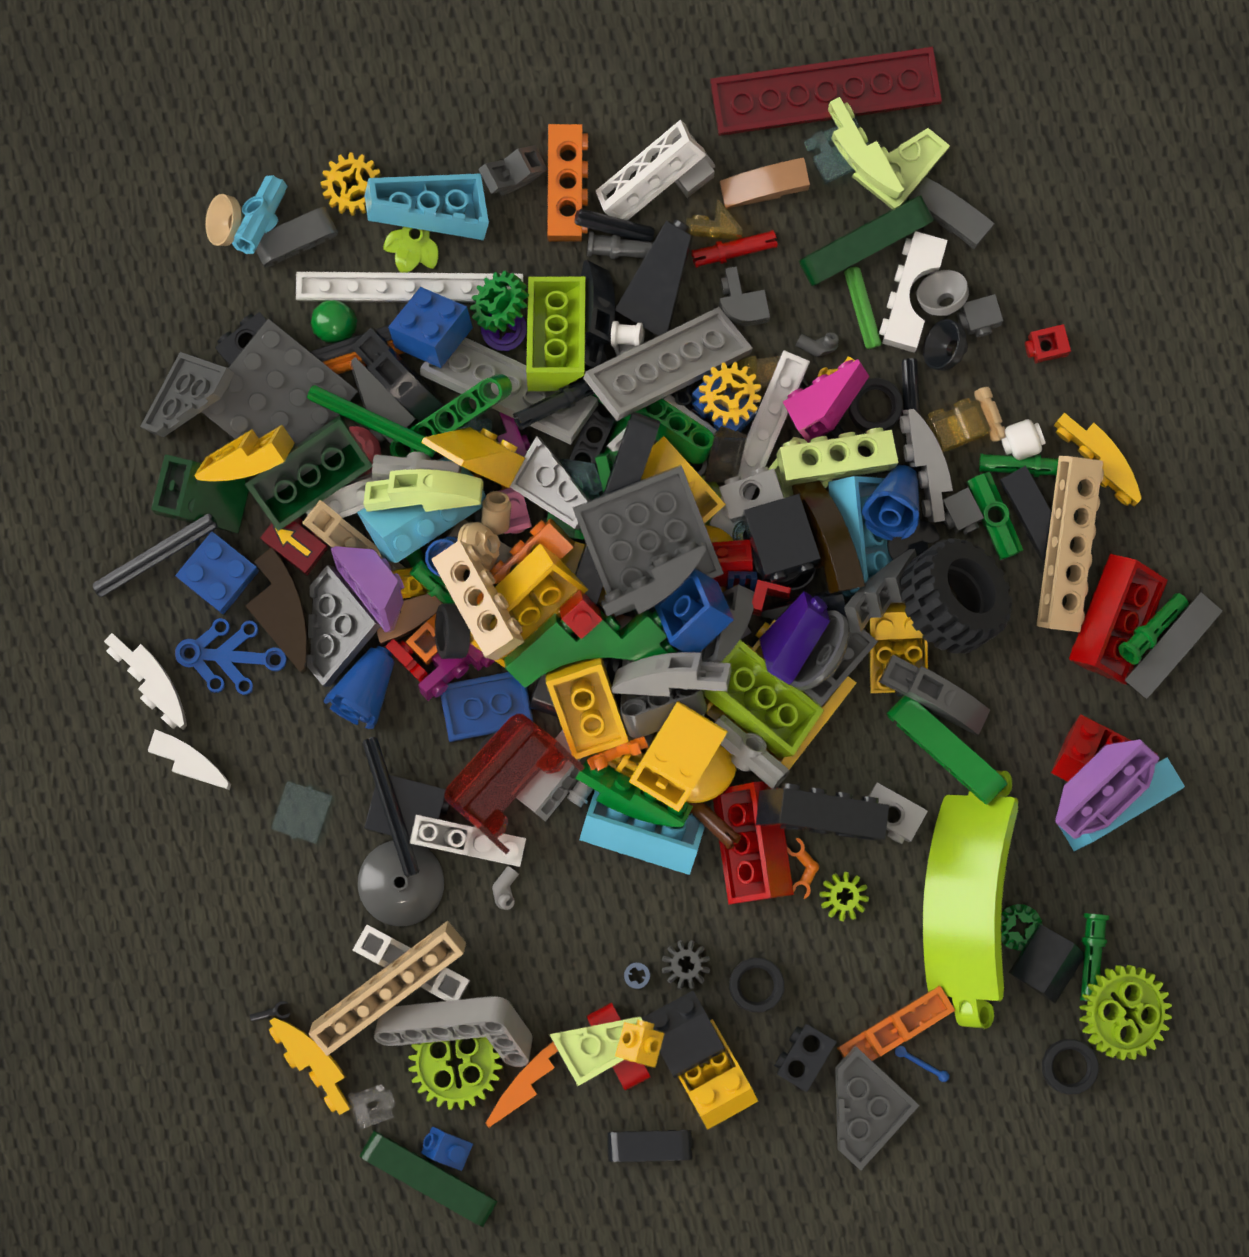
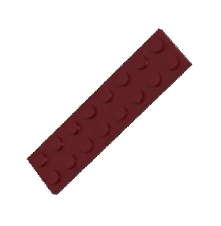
M933 47L710 79L718 136L833 120L828 107L829 103L838 97L841 98L844 104L848 103L854 116L938 105L942 102Z

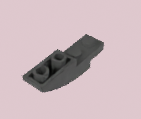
M695 540L680 546V552L672 556L665 553L653 559L654 564L649 566L653 575L652 578L648 579L647 576L641 577L631 583V588L623 592L621 589H616L604 596L606 600L602 601L601 604L606 615L609 616L632 604L635 605L638 614L668 597L688 578L700 562L706 551L703 543L699 542L696 544Z
M895 655L890 657L879 680L880 683L928 707V711L976 736L979 735L990 712V709L950 681L923 666L918 668Z

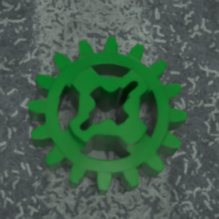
M503 271L501 275L494 272L493 279L491 280L487 277L484 278L485 285L483 287L478 285L476 287L479 291L478 295H473L471 298L476 301V304L472 305L470 310L475 312L472 318L478 322V325L485 330L489 329L493 333H496L497 329L504 332L506 324L509 323L511 326H514L515 317L522 318L523 315L520 313V310L528 306L523 300L529 297V294L524 291L527 285L521 281L522 279L514 273L510 274L507 271Z

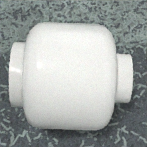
M1029 419L1006 427V437L1001 439L1006 455L1012 453L1017 460L1039 454L1042 451V445L1046 444L1039 424H1034Z

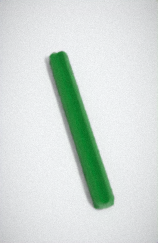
M313 385L308 392L307 398L316 404L430 457H433L436 453L435 450L421 443L425 437L318 386Z

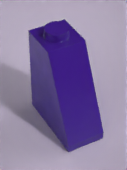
M803 592L759 638L767 671L788 685L794 681L830 622L827 605L818 596L812 597Z

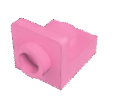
M512 488L500 490L499 492L508 495L511 502L509 530L504 534H518L532 527L524 496Z

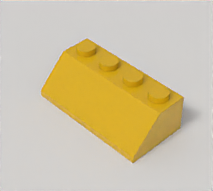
M539 544L495 587L497 593H501L509 605L507 611L511 618L514 617L522 628L520 634L523 640H526L555 613L561 617L559 608L579 590L583 593L588 591L587 587L559 557L542 544ZM496 617L490 622L491 630L497 625ZM470 631V644L481 651ZM512 651L498 659L496 662L505 668L504 658L507 657Z

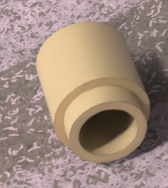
M493 491L488 493L483 500L481 523L486 525L494 535L503 534L509 530L511 502L507 494Z

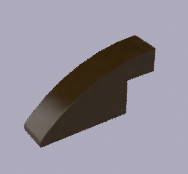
M820 481L792 485L793 495H800L821 558L815 569L824 567L829 594L865 587L861 566L849 530L839 509Z
M271 547L254 563L272 584L245 606L303 674L307 671L309 646L307 621L303 604L286 566Z

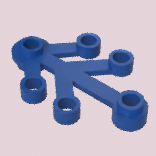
M223 618L216 619L212 627L197 640L185 639L181 641L175 650L177 661L184 667H194L207 682L208 689L213 693L221 692L225 687V682L220 676L214 675L203 660L216 661L234 682L237 692L241 695L250 694L253 691V683L250 679L245 678L233 663L265 665L269 670L275 672L282 670L287 664V656L279 648H270L265 653L233 651L249 637L254 638L258 634V626L250 620L245 621L241 625V629L217 649L205 648L216 637L225 636L229 633L230 625ZM219 622L226 624L224 632H217L216 625ZM246 625H254L255 631L253 634L248 635L245 633ZM188 648L195 650V656L191 659L185 657V651ZM273 655L281 657V662L278 665L271 664L270 659ZM219 679L221 681L220 688L212 689L211 681ZM243 681H247L250 684L249 689L245 692L239 689V685Z

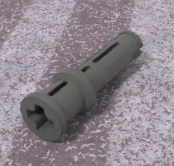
M589 231L587 257L603 255L610 256V259L613 260L615 258L618 259V256L645 259L654 242L620 239V236L614 234L612 236L595 235L594 232Z

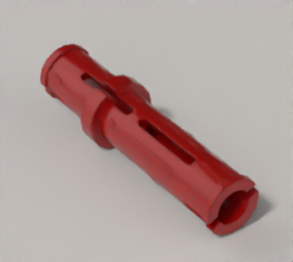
M770 230L769 232L725 243L718 241L713 246L691 250L692 257L698 258L693 259L694 266L698 268L699 266L718 261L722 264L726 263V259L777 248V241L770 240L776 238L775 232Z

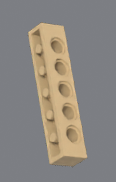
M1059 456L1036 625L1038 627L1080 632L1081 625L1085 618L1083 610L1084 600L1088 593V570L1092 564V540L1096 535V511L1100 505L1099 488L1104 476L1103 461ZM1081 481V483H1082V489H1081V491H1080V493H1079V492H1078V484H1079V482ZM1077 510V511H1078V518H1077V520L1075 521V520H1074V513H1075V511ZM1074 539V547L1071 550L1070 542ZM1070 567L1071 573L1067 579L1066 571ZM1066 595L1067 602L1066 605L1063 607L1062 600Z
M449 921L445 922L313 1021L309 1031L310 1037L328 1056L463 955L466 942Z

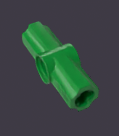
M983 473L968 480L967 485L984 517L981 522L988 531L999 559H1006L1022 552L1023 548L1010 520L1009 510L1001 499L991 473ZM991 509L998 510L1002 515V521L998 523L990 521L988 511Z

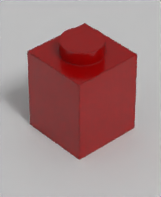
M581 590L576 592L559 608L561 619L581 639L603 620L600 609Z

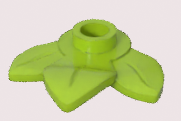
M403 227L400 230L392 231L386 237L383 249L387 252L396 253L395 262L400 273L412 271L419 262L431 269L436 267L439 251L437 244L430 239V231L418 229L420 237L414 239L411 236L413 228Z

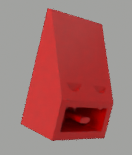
M1080 714L1066 736L1051 773L1068 782L1106 745L1132 740Z

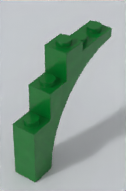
M600 610L603 620L582 639L555 613L524 640V643L505 657L504 662L505 669L526 688L542 675L556 668L585 659L617 658L637 661L655 655L677 653L678 651L669 643L668 639H665L667 635L656 611L652 614L649 610H646L636 615L620 630V623L612 615L606 616Z

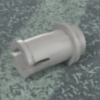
M578 781L572 790H568L570 794L567 799L582 807L584 803H588L586 799L593 789Z

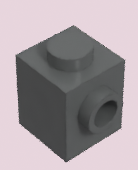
M995 294L966 302L960 308L961 312L957 313L959 324L963 329L966 328L968 335L975 334L976 337L991 334L993 332L992 328L999 327L1003 323Z
M969 488L943 500L945 521L943 522L948 530L953 528L955 534L963 531L964 535L980 528L978 523L984 517Z

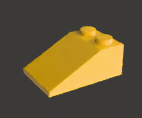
M468 427L424 437L421 442L458 465L507 488L510 487L525 460V457L516 453L517 446L504 439L501 443L497 442L498 435L485 428H482L481 432Z
M602 658L573 662L545 674L550 696L574 760L629 742Z

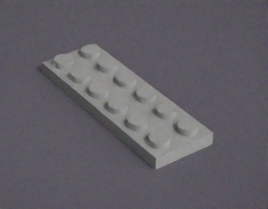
M717 307L586 371L583 379L616 421L632 414L633 411L636 412L702 379L704 375H710L712 367L720 370L723 362L728 366L750 355L753 348L721 308Z
M468 338L461 342L442 368L428 362H424L420 368L421 376L460 394L493 375L503 374L507 376L512 383L511 394L492 407V409L514 418L513 413L559 392V390L528 391L526 365ZM492 382L491 389L494 394L498 395V386ZM590 395L576 402L574 407L561 409L530 426L571 445L597 408L598 398Z

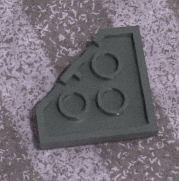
M180 352L140 427L150 433L165 437L221 399L224 392L230 386L234 372L226 367Z
M327 565L310 585L309 597L313 598L312 614H309L308 638H311V655H307V667L322 686L330 687L381 626L334 566Z
M854 1046L835 1067L838 1150L858 1169L862 1170L919 1105L861 1050Z

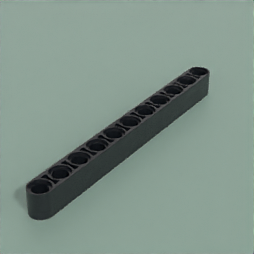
M634 411L632 412L603 495L641 480L660 426V420ZM585 544L575 575L588 589L584 594L597 605L603 584L588 546ZM544 674L537 680L529 708L557 717Z

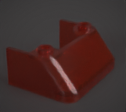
M516 714L507 720L445 790L444 799L487 839L507 854L510 850L497 838L506 831L508 818L502 812L540 770L546 774H553L560 771L567 761L580 772L585 767L556 739L524 714Z

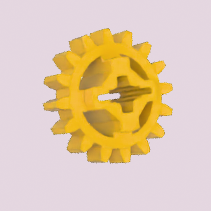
M349 153L346 160H344L342 155H338L339 163L335 164L330 161L331 171L323 170V176L327 180L321 181V187L328 189L323 193L325 199L332 198L329 202L330 207L334 208L339 205V213L341 214L346 209L350 210L351 216L355 215V209H360L364 214L366 213L365 197L357 201H353V199L365 195L367 182L362 179L363 172L365 171L370 178H378L381 176L380 170L372 171L375 166L374 162L371 160L365 163V156L363 154L359 156L358 160L354 159L353 153ZM351 167V169H349V170H347V171L340 172L341 170H343V169H345V168ZM356 177V182L358 186L353 185L351 189L348 190L346 182L351 183L352 180ZM333 184L342 189L340 198L334 192Z
M723 362L720 371L715 367L711 368L712 377L703 376L702 380L707 386H699V392L705 394L699 398V403H707L703 412L705 414L713 412V422L720 417L723 418V425L726 426L728 419H732L736 426L739 423V417L746 421L749 420L748 411L756 413L757 407L753 402L761 401V396L755 394V392L761 390V385H753L756 375H746L747 366L740 371L737 369V362L733 363L732 368H727V365ZM732 376L740 378L744 383L736 382ZM721 378L719 389L710 392L713 384ZM727 388H730L732 392H737L733 400H729L727 395L723 396ZM749 396L747 404L739 410L740 400ZM721 404L727 408L728 412L720 410L715 405Z

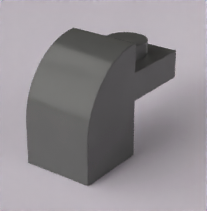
M533 145L518 148L504 160L485 163L478 170L491 194L500 192L501 195H506L531 183L548 169L536 146Z
M737 267L726 268L725 277L720 278L723 295L729 294V297L720 298L719 306L731 322L737 325L753 326L769 323L770 314L765 290L742 294Z

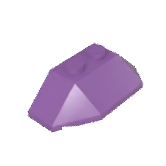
M340 546L331 548L337 571L353 589L382 629L388 633L393 631L404 603L401 593L404 585L400 576L397 573H392L386 558L381 559L374 549Z
M1140 739L1106 745L1064 785L1055 822L1074 839L1081 837L1082 834H1089L1107 828L1150 787L1155 764L1159 760L1158 755Z

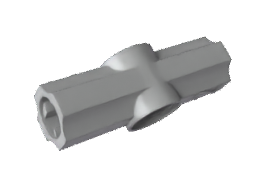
M419 451L411 452L407 457L374 455L372 479L388 480L390 471L427 469L461 473L462 468L452 461L431 460L427 454Z
M725 715L718 718L715 724L728 731L720 745L732 754V763L740 770L752 771L769 787L776 789L788 776L789 769L766 751V743L762 737L754 733L746 734Z

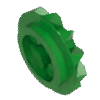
M1016 904L1002 911L1001 942L1005 946L1018 951L1024 949L1039 924L1042 925V919L1036 910L1024 904ZM1015 915H1017L1021 923L1031 922L1032 924L1024 929V940L1019 932H1008L1009 929L1016 925L1015 920L1017 919Z

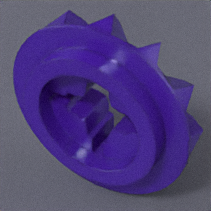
M515 317L514 326L508 323V328L512 332L506 333L502 340H500L498 329L496 333H493L489 329L485 330L481 327V333L486 344L496 351L509 352L519 347L526 337L524 317Z

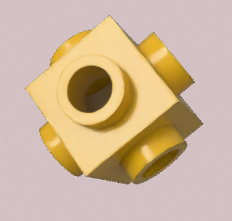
M637 1020L636 1025L624 1022L615 1056L655 1067L665 1033L653 1030L655 1024Z

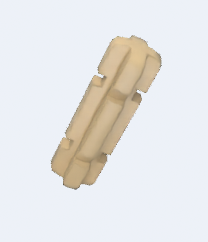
M982 387L976 390L974 395L977 403L980 402L981 404L979 409L986 427L990 428L989 435L991 440L998 442L1006 437L1005 427L1000 424L1003 421L995 401L992 402L991 400L993 395L990 388Z

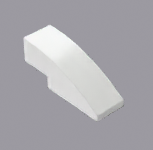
M154 730L148 752L174 760L172 772L230 790L231 783L205 756L179 739Z

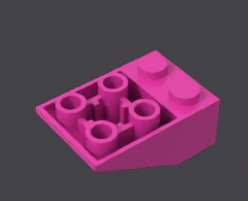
M859 359L855 361L848 360L838 367V371L829 376L824 374L817 377L812 382L813 385L804 390L802 388L794 390L787 396L788 399L783 401L796 428L807 443H810V440L827 434L836 427L869 378Z

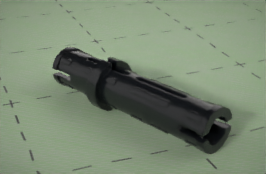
M583 379L569 387L563 386L559 388V392L513 413V417L516 418L514 421L518 428L523 430L561 409L574 407L576 402L595 393Z

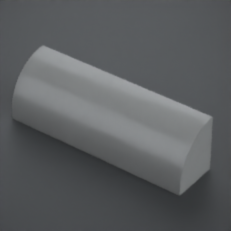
M562 729L511 794L546 822L566 797L568 790L572 789L577 783L576 776L588 756L577 760L573 759Z

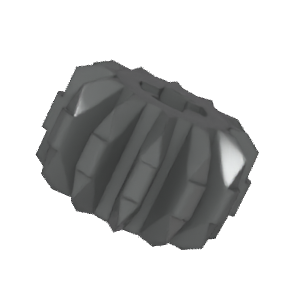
M680 940L677 942L680 950L678 953L672 946L667 948L674 956L673 958L662 957V961L671 963L670 967L662 968V973L673 971L674 974L667 980L669 983H672L676 977H679L677 988L682 989L684 979H687L688 986L692 989L694 988L693 977L700 983L705 981L698 972H710V968L701 966V963L710 961V957L705 956L699 959L698 955L704 951V947L700 946L696 952H693L694 941L690 940L688 949L684 950V944ZM683 956L690 957V963L694 964L692 971L688 969L689 973L681 972L682 967L678 965L680 958L684 960Z

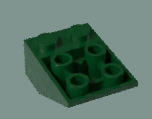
M165 454L151 507L153 513L189 523L195 522L206 514H211L217 522L218 527L216 529L239 534L249 494L245 480L249 477L228 481L197 480L194 475L202 463Z

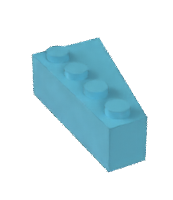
M1168 757L1155 764L1150 787L1107 828L1089 834H1082L1081 837L1076 839L1061 827L1060 829L1073 851H1076L1096 841L1183 789L1185 786Z

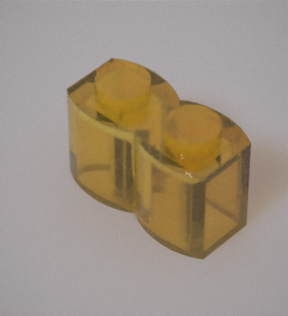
M966 398L955 403V409L945 412L941 408L928 414L929 419L925 422L933 432L943 453L989 435L991 428L979 400L970 401V398Z

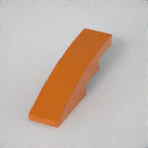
M938 986L837 1047V1049L844 1058L856 1046L873 1061L948 1016L955 1009L941 986Z
M554 1042L544 1048L507 1088L486 1121L488 1127H491L538 1094L531 1084L555 1068L549 1057L558 1052Z

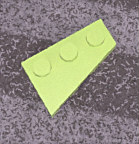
M927 128L889 153L892 160L889 163L894 172L898 171L905 183L902 197L894 199L876 189L857 172L852 177L887 206L894 209L905 202L949 149L950 145Z
M641 1017L549 1035L579 1086L625 1060L615 1056L624 1022L636 1025L637 1020H643Z

